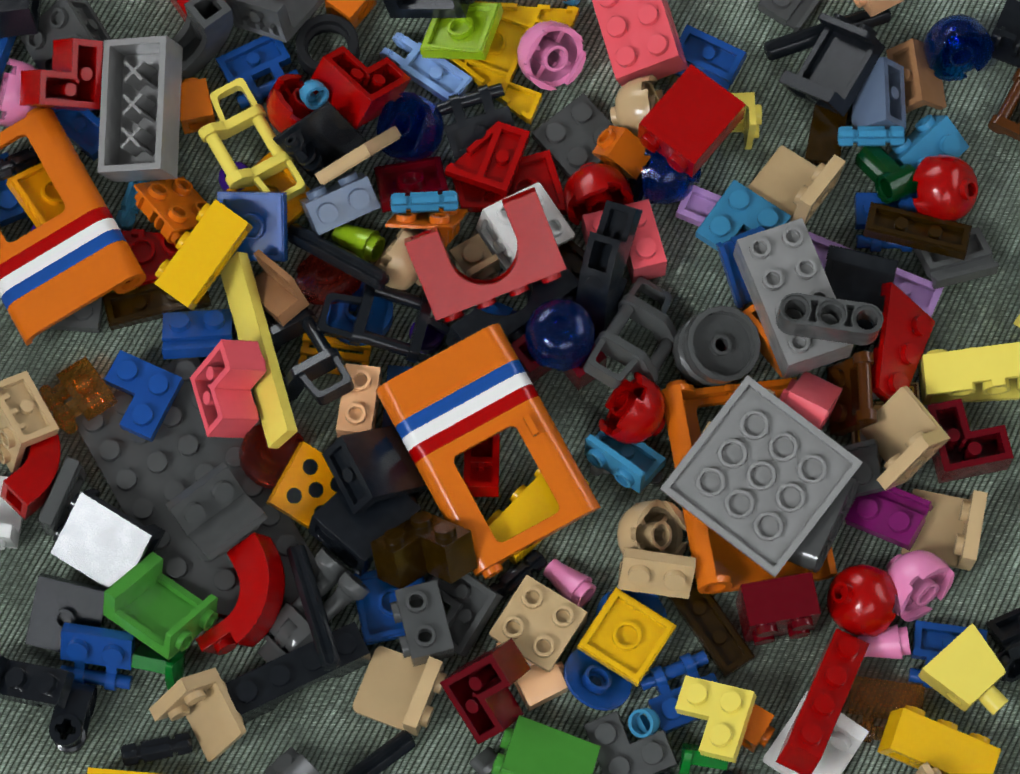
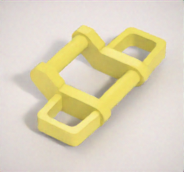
M237 78L211 92L210 99L219 121L211 122L201 127L198 135L202 142L208 143L226 174L225 181L229 188L234 190L256 185L261 192H271L263 181L288 168L296 181V185L283 191L287 192V201L304 193L306 190L305 182L293 164V158L273 140L276 135L265 118L267 113L263 106L257 103L245 80ZM237 91H242L251 107L226 120L219 105L220 100ZM254 125L272 157L251 168L238 169L222 140H226Z

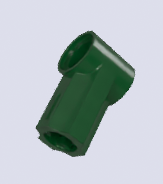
M864 146L856 154L855 164L875 183L877 195L885 204L893 203L917 193L918 181H913L916 170L910 164L900 166L881 146Z

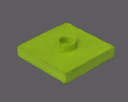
M473 2V4L469 5L466 18H432L420 47L422 58L486 60L504 12L501 3Z

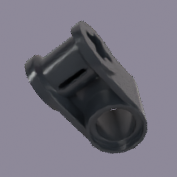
M73 682L65 709L54 707L49 734L60 751L75 753L84 746L90 719L96 706L97 686ZM69 727H72L75 734H69L67 740H64L61 733H67Z

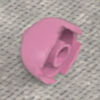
M552 20L539 22L530 27L521 37L517 48L518 64L522 73L541 89L552 91L557 90L555 87L562 84L569 85L581 73L586 61L582 36L570 26Z
M11 58L7 62V65L13 66L11 73L4 72L0 84V111H2L0 126L4 127L15 124L25 118L30 110L36 108L20 105L21 71L38 69L31 64Z
M924 550L911 551L893 557L886 567L898 593V596L895 595L893 612L897 613L896 615L906 622L917 620L929 613L932 608L925 605L935 597L941 601L953 584L955 575L949 565L937 555Z

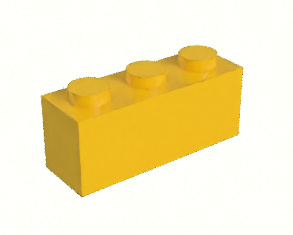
M216 199L211 205L206 203L196 216L198 223L191 233L186 231L180 237L175 246L178 251L171 261L166 259L155 273L158 279L154 284L192 311L253 228L250 223Z
M539 468L534 473L536 478L528 486L523 484L510 497L512 503L504 511L496 510L486 521L498 542H505L558 512L559 505ZM540 542L508 559L514 565L519 561L522 562L524 557Z
M906 705L904 708L890 711L877 750L878 753L916 769L928 762L932 769L937 767L942 774H994L1001 749L991 745L989 738L976 733H970L969 735L958 731V725L947 720L938 719L934 721L925 717L926 712L914 706Z

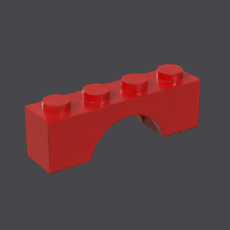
M836 628L822 653L813 674L814 678L809 691L777 757V763L799 774H812L822 758L869 643Z

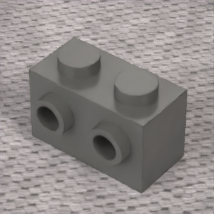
M437 580L395 590L397 601L391 602L390 605L395 624L400 622L403 624L405 635L399 637L403 657L411 656L414 667L426 664L429 656L438 660L455 656L454 645Z

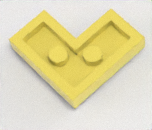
M686 675L675 710L677 714L707 720L698 749L701 755L736 763L757 696L751 690Z

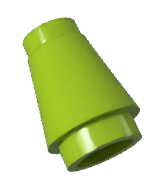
M343 224L335 228L332 234L333 241L366 261L376 262L385 247V238L380 236L379 231Z

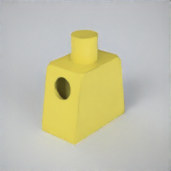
M973 623L923 667L918 674L921 680L963 711H967L979 700L992 715H995L1009 701L994 686L1005 675V668Z

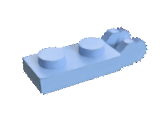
M396 32L392 39L399 48L408 53L405 59L386 47L380 52L382 59L388 57L412 81L442 101L449 100L448 96L457 93L459 96L464 95L473 84V78L446 59L422 58L420 52L422 43H416L402 33Z

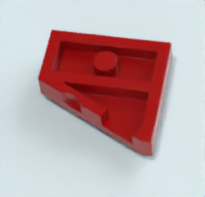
M497 121L486 131L483 138L474 141L466 148L467 152L455 163L450 162L446 166L445 176L507 196L528 144L530 131Z

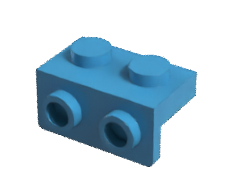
M927 115L921 118L915 124L916 129L909 136L905 137L904 145L891 147L893 151L889 155L900 166L910 164L916 170L925 157L939 154L959 157L969 148V145L947 115Z
M601 430L596 436L589 434L585 438L584 455H586L588 461L597 468H604L614 475V478L620 485L625 488L631 487L639 494L666 464V458L644 442L624 444L611 438Z

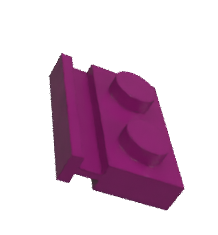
M893 487L886 491L857 497L845 521L849 526L910 551L926 521L925 518L928 512H931L933 506L931 501Z

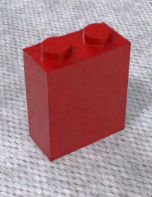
M691 64L641 120L638 137L646 149L653 153L657 151L667 158L668 164L679 173L685 172L693 177L744 118L746 104Z

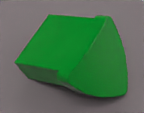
M142 643L132 654L131 667L165 674L166 686L169 690L180 678H183L186 650L183 652L179 651L170 660H167Z
M683 743L678 774H689L691 765L727 771L728 761L703 756L698 750L700 745Z

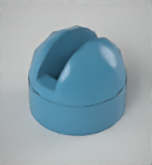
M316 79L305 81L299 90L302 102L311 110H316L327 103L330 95L325 85Z
M641 708L634 710L630 714L628 726L634 736L645 738L658 731L661 721L655 710Z

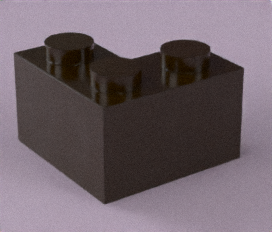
M426 511L415 513L409 520L387 530L384 535L370 542L378 579L399 589L408 586L427 573L452 584L478 568L471 531Z

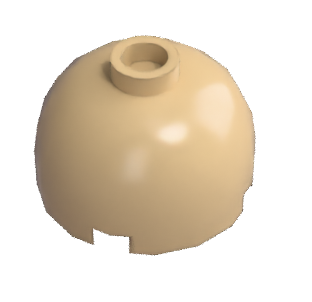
M654 75L635 78L619 89L615 97V106L610 108L613 126L627 128L638 137L639 123L663 96L662 89H654L652 82L658 81Z
M401 228L395 236L398 239H394L386 247L374 264L389 275V282L385 286L406 291L414 283L421 286L404 244L405 238L420 233L418 229Z
M658 499L635 503L623 514L618 524L617 541L622 555L625 547L683 556L687 542H682V530H686L681 510L672 502Z

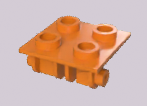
M184 176L177 179L138 183L133 186L138 192L134 197L137 208L146 215L151 223H154V227L157 230H161L160 233L166 238V241L170 244L174 243V245L177 244L186 230L195 228L198 223L196 216L207 203L193 188L192 183L186 180Z
M439 208V212L411 213V210H406V213L394 214L386 222L385 227L428 230L437 226L445 247H447L459 233L460 222L468 213V209L443 212V208Z

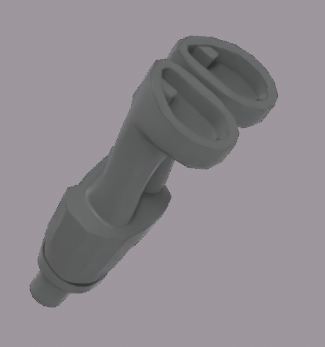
M323 547L319 550L315 561L320 570L316 577V583L321 599L338 583L335 592L323 604L329 622L352 601L363 600L370 593V590L357 576L350 573L351 570L336 556ZM300 596L291 604L285 602L282 605L275 623L264 637L267 641L258 650V654L267 663L313 641Z

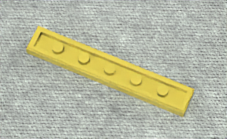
M237 251L223 268L220 275L238 340L258 341L262 356L265 359L267 371L254 385L252 391L268 448L279 449L298 430L248 254Z

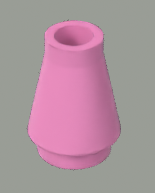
M553 559L543 572V575L552 583L561 596L581 608L595 594L597 587L592 583L591 577L561 563L558 559Z
M898 624L888 627L887 630L878 636L857 637L869 643L864 657L903 659V656L911 655L907 626L898 627Z

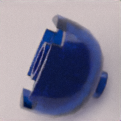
M955 14L942 18L930 28L926 34L923 49L929 68L935 71L934 75L938 79L956 81L967 78V75L963 72L971 71L974 68L978 72L984 68L992 57L994 46L988 31L976 18L965 14Z
M402 92L398 94L402 97L398 98L395 102L390 100L384 106L377 124V135L396 126L402 136L394 143L382 149V151L397 160L417 162L431 156L438 149L443 139L444 119L437 106L425 97L413 92Z
M645 148L644 155L651 156L649 167L643 166L642 168L645 198L651 201L650 204L662 205L675 204L684 200L692 191L694 182L698 183L700 181L701 168L693 177L685 172L679 173L668 164L666 157L657 151L653 153Z
M553 299L542 303L533 311L526 324L525 343L529 355L539 365L556 368L557 371H567L580 366L591 354L594 346L595 328L590 314L580 304L569 299Z

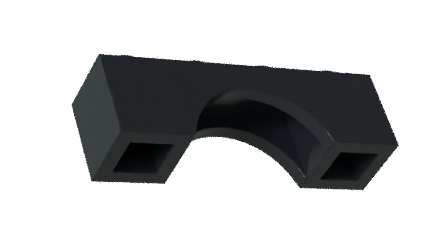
M566 267V270L561 271L562 276L552 282L542 284V281L538 280L528 284L529 290L525 292L527 305L516 313L493 315L476 308L450 326L445 342L450 347L487 326L499 323L510 344H512L561 306H564L567 310L572 308L576 303L579 280Z
M355 621L332 632L341 661L338 668L330 671L322 669L314 641L226 682L228 693L236 710L241 714L243 723L245 724L274 710L283 700L305 687L326 679L341 678L368 665L371 655Z

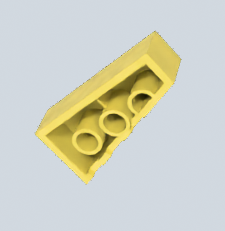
M1020 342L970 347L953 351L935 349L923 354L918 364L922 404L931 405L961 398L963 403L1019 400Z

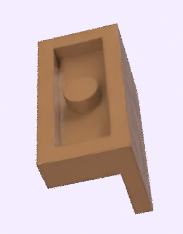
M912 38L886 50L888 59L904 66L906 113L925 105L938 110L947 107L938 51L935 46Z
M258 249L253 254L264 271L255 277L263 310L284 326L310 304L294 278Z

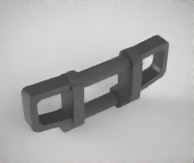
M639 277L630 292L619 301V310L606 331H602L596 338V346L583 367L584 372L613 389L618 388L630 373L634 376L635 372L641 373L656 384L659 379L658 372L669 353L673 350L674 337L677 333L670 317L666 315L672 299L671 294L645 278ZM642 292L660 304V310L639 299L635 294ZM629 318L654 332L653 335L659 345L651 358L643 350L619 337ZM601 351L626 367L620 373H614L600 365L596 361V357Z

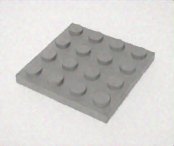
M747 375L661 486L660 490L775 578L863 462Z

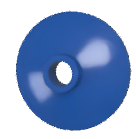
M576 649L565 662L564 679L566 685L574 697L584 705L596 710L608 711L620 707L628 699L632 683L582 651Z

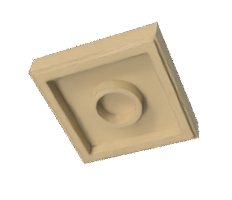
M393 126L314 175L320 184L325 185L394 143L402 135L397 127Z

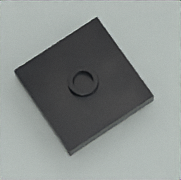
M44 573L38 575L25 644L60 652L61 629L64 622L103 628L105 619L103 615L104 591L107 589Z

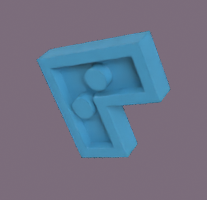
M733 180L697 229L695 237L718 251L716 243L729 241L731 237L739 235L742 229L749 231L763 226L767 230L790 222L791 215L738 181Z

